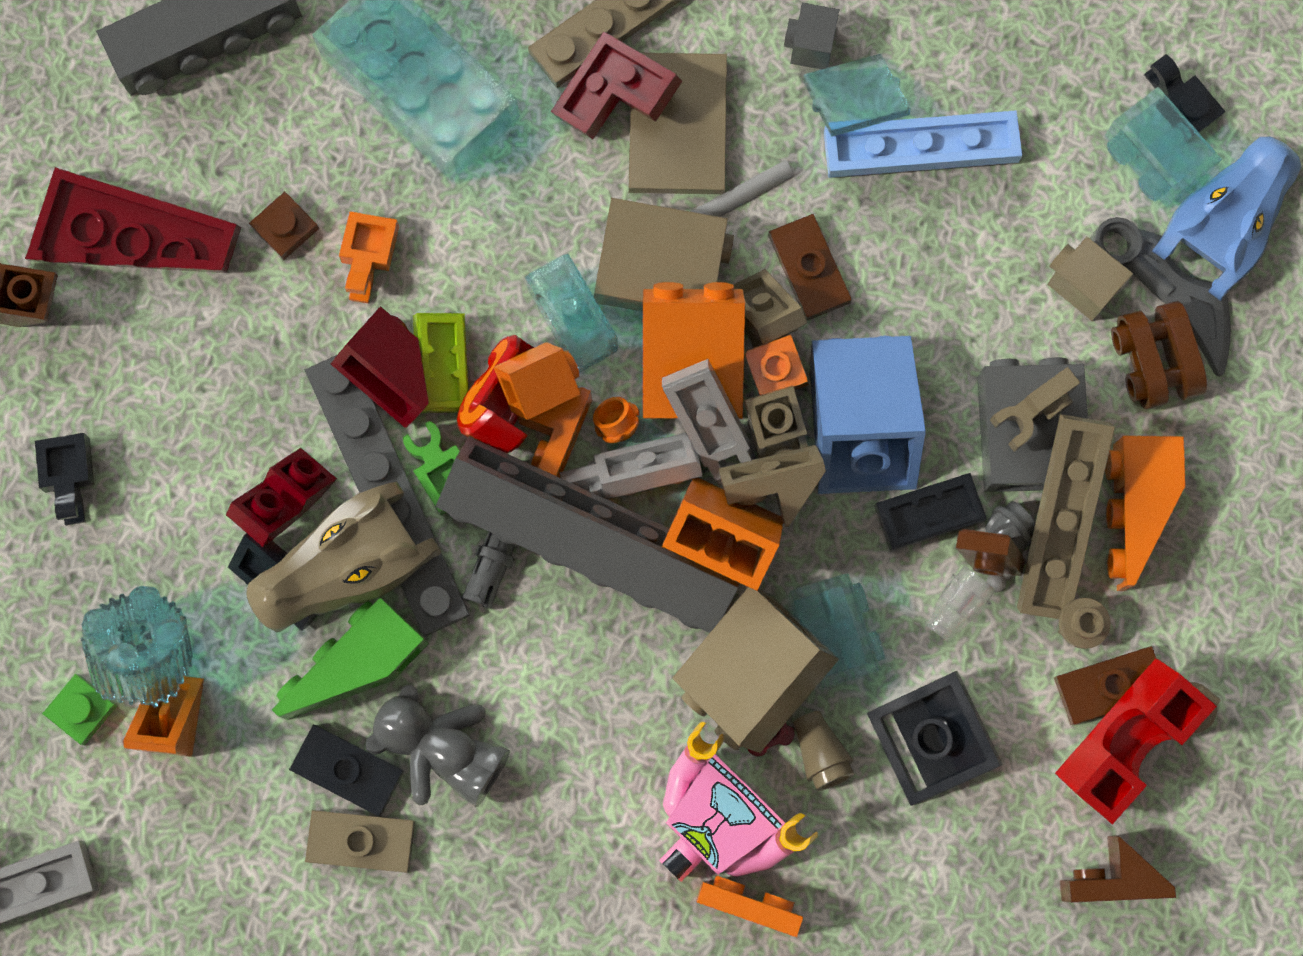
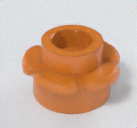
M622 397L606 399L596 408L593 414L596 434L607 443H617L629 439L639 425L640 421L637 417L639 409L635 404L627 402Z

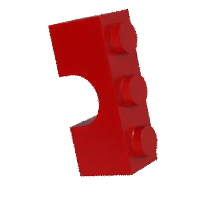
M1155 658L1055 774L1080 798L1113 825L1147 786L1139 778V768L1146 755L1156 745L1166 740H1175L1180 745H1183L1217 706L1181 674Z

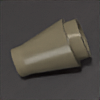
M821 711L808 713L793 722L799 740L807 781H813L817 791L837 786L855 775L850 765L854 762L853 758L826 723Z

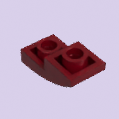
M300 447L270 467L264 481L232 501L226 516L264 547L307 512L337 478Z

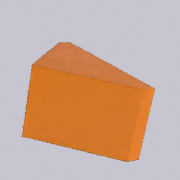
M154 673L124 737V748L192 757L204 678Z

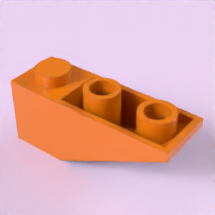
M1123 435L1113 444V450L1109 451L1105 468L1106 479L1114 480V493H1124V499H1109L1106 506L1108 529H1125V549L1110 548L1107 558L1109 578L1124 579L1122 583L1117 585V591H1126L1136 585L1185 488L1184 437Z

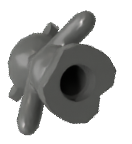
M412 685L404 686L398 696H394L384 703L375 716L373 733L366 740V749L371 754L376 755L389 751L401 755H411V793L414 802L418 805L427 804L431 797L430 772L432 769L464 800L474 807H478L496 782L510 753V750L502 746H495L487 742L471 739L467 734L459 731L480 723L485 717L484 707L481 705H469L432 720L424 706L418 702V691Z

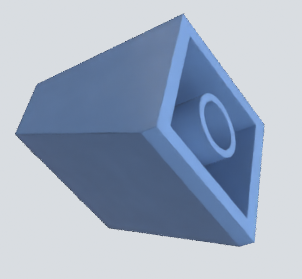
M911 336L812 340L810 379L814 440L826 472L817 484L818 494L917 489L926 430Z

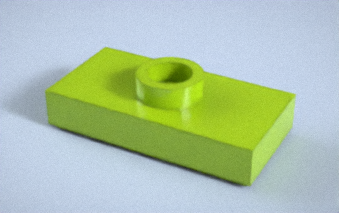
M416 313L413 315V332L419 339L429 404L421 413L459 412V407L469 391L465 313Z

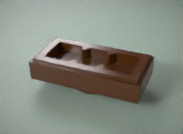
M814 214L769 231L768 237L795 298L803 309L806 321L851 304V296Z
M967 529L959 531L956 549L973 568V571L991 576H1003L1004 573L1017 576L1023 575L1025 558L1009 535Z
M1152 646L1054 677L1070 725L1106 715L1154 661L1156 656Z

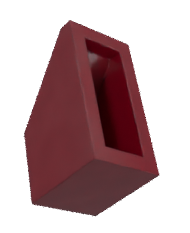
M380 306L331 362V365L404 428H407L429 404L419 339L408 330L401 319L390 315Z

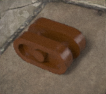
M1175 301L1157 306L1154 314L1155 322L1152 323L1148 322L1147 317L1140 310L1118 317L1117 326L1112 327L1111 337L1114 349L1119 356L1130 355L1134 372L1126 374L1125 383L1128 395L1133 402L1139 401L1144 409L1166 405L1169 399L1168 389L1173 387L1176 388L1177 394L1182 400L1206 393L1207 378L1188 314L1181 302ZM1157 341L1162 343L1169 365L1167 369H1163L1155 343Z

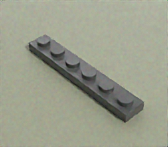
M337 355L304 369L359 493L397 481L404 492V496L390 506L413 542L417 545L433 538L437 543L373 400L331 365V362ZM442 552L422 565L400 584L424 637L470 616Z

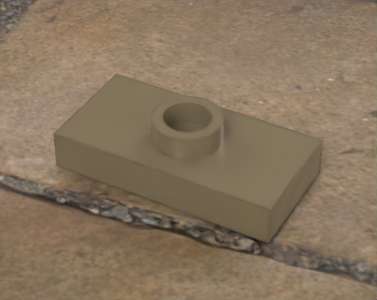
M312 810L305 862L409 873L415 821Z

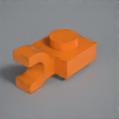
M349 212L339 253L341 263L351 265L345 285L346 292H350L349 300L369 304L374 281V270L389 271L399 231V224L396 219Z

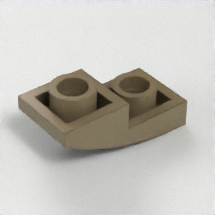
M788 386L744 400L758 459L808 447L805 438L807 431L794 386Z

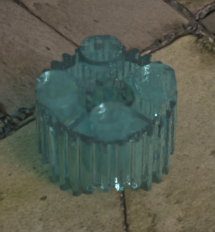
M139 586L133 589L129 596L126 597L122 593L119 594V599L117 600L111 597L109 598V604L101 603L99 608L92 609L85 614L81 624L83 637H81L82 648L92 685H94L96 693H100L103 700H116L117 697L118 703L129 700V705H133L136 700H139L141 704L152 705L156 708L158 707V702L162 701L166 704L169 702V696L175 698L178 696L179 684L184 683L183 676H189L190 674L189 667L193 665V652L186 617L183 616L182 609L176 607L174 601L168 603L167 597H160V593L155 587Z

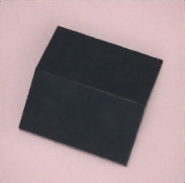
M954 671L867 712L910 806L1003 765L958 671ZM892 713L925 782L926 788L917 791L882 718L885 715Z

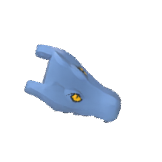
M1271 136L1259 137L1248 146L1235 163L1225 168L1210 182L1184 199L1174 212L1166 231L1152 252L1165 260L1169 255L1173 254L1180 241L1222 271V274L1213 281L1208 291L1221 301L1242 278L1253 270L1262 257L1284 196L1296 180L1302 167L1299 156L1287 144Z

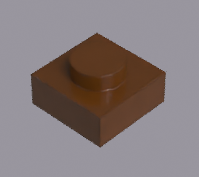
M285 191L249 222L255 232L283 260L319 230L318 225Z

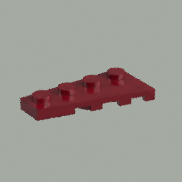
M55 167L25 259L34 262L227 273L242 227L235 223Z

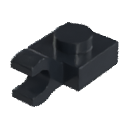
M1167 54L1150 66L1151 69L1144 74L1146 79L1164 98L1154 109L1184 143H1187L1226 112L1196 75L1184 83L1178 66Z
M85 433L36 440L35 452L39 489L45 493L54 492L56 519L64 520L65 526L86 523L80 487L94 485L90 438Z

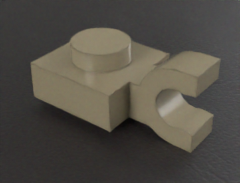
M1066 367L1027 395L1016 406L1006 407L994 414L990 422L995 428L1002 425L1005 421H1014L1018 424L1020 433L1008 444L1015 452L1032 436L1034 430L1033 421L1044 414L1048 420H1051L1073 403L1069 395L1080 384V381L1069 367Z

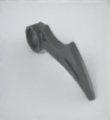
M1110 218L1101 223L1090 239L1131 271L1163 303L1167 304L1175 301L1182 303L1188 314L1197 344L1214 374L1218 377L1222 376L1227 365L1231 334L1227 294L1219 301L1208 292L1213 282L1193 278L1176 266L1170 256L1163 260L1153 253L1152 250L1162 238L1161 235L1138 229L1133 222L1125 218ZM1114 232L1123 236L1127 243V252L1120 256L1109 253L1103 243L1105 234Z

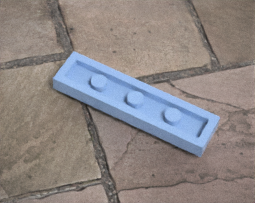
M1017 110L825 125L824 128L828 178L1019 163L1022 157Z

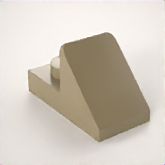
M766 269L733 284L734 289H743L744 332L753 348L788 336L807 324L802 307Z
M816 445L718 468L728 505L733 503L753 505L766 499L767 495L775 493L785 528L789 527L826 472L824 461Z

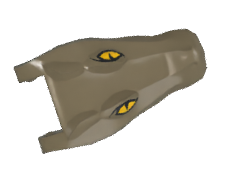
M398 482L384 484L361 492L338 506L278 564L262 572L248 584L246 591L248 603L264 626L275 632H281L311 614L322 615L334 610H340L351 603L361 604L384 596L402 584L422 565L441 554V549L433 538L415 545L390 506L404 496V492Z

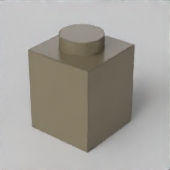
M1086 236L1076 249L1067 244L1052 261L1049 267L1055 273L1047 285L1093 321L1133 273Z

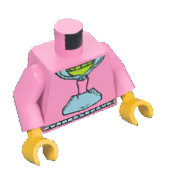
M700 722L690 734L687 741L688 746L685 747L669 772L663 807L669 816L666 824L680 839L659 861L680 882L702 860L717 875L724 871L728 875L739 877L768 870L794 851H802L818 837L817 831L808 838L800 836L796 831L795 825L805 817L803 813L796 814L785 823L716 755V752L723 744L724 736L721 734L714 744L704 742L700 732L706 723Z

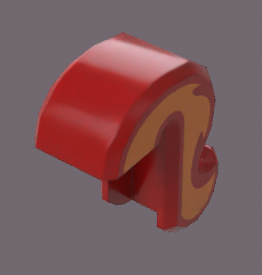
M517 335L503 338L488 356V369L474 382L465 395L457 416V426L461 434L467 438L470 436L505 453L514 451L528 436L514 426L518 420L517 414L511 412L494 370V366L534 348Z

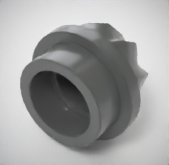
M1011 501L1005 507L997 506L992 511L985 530L988 533L1009 535L1018 549H1026L1031 544V537L1033 536L1036 522L1020 504Z

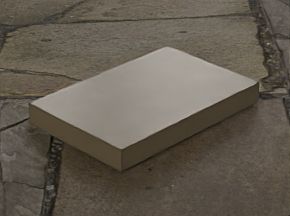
M640 52L677 74L683 82L656 122L630 107L629 193L722 195L725 193L727 54Z

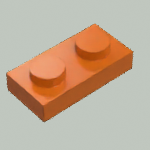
M717 875L713 885L702 881L696 899L697 903L794 937L798 936L803 916L792 913L795 902L766 892L763 901H757L743 896L745 885Z

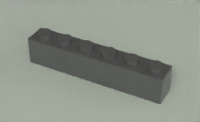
M470 436L456 456L435 506L449 513L452 518L459 522L474 524L495 534L499 540L507 544L524 547L541 555L550 564L565 566L586 576L592 583L598 586L611 587L632 597L638 604L644 607L656 608L678 618L681 623L693 629H702L710 633L723 618L739 587V582L662 547L669 530L668 527Z

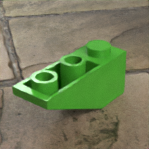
M379 598L374 604L370 601L365 602L348 620L352 627L338 641L335 638H331L318 649L312 658L316 664L303 678L295 675L279 690L276 697L280 701L272 711L278 717L288 720L394 681L429 643L383 599Z

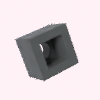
M802 2L799 19L789 18L784 47L793 49L790 64L828 70L840 9Z

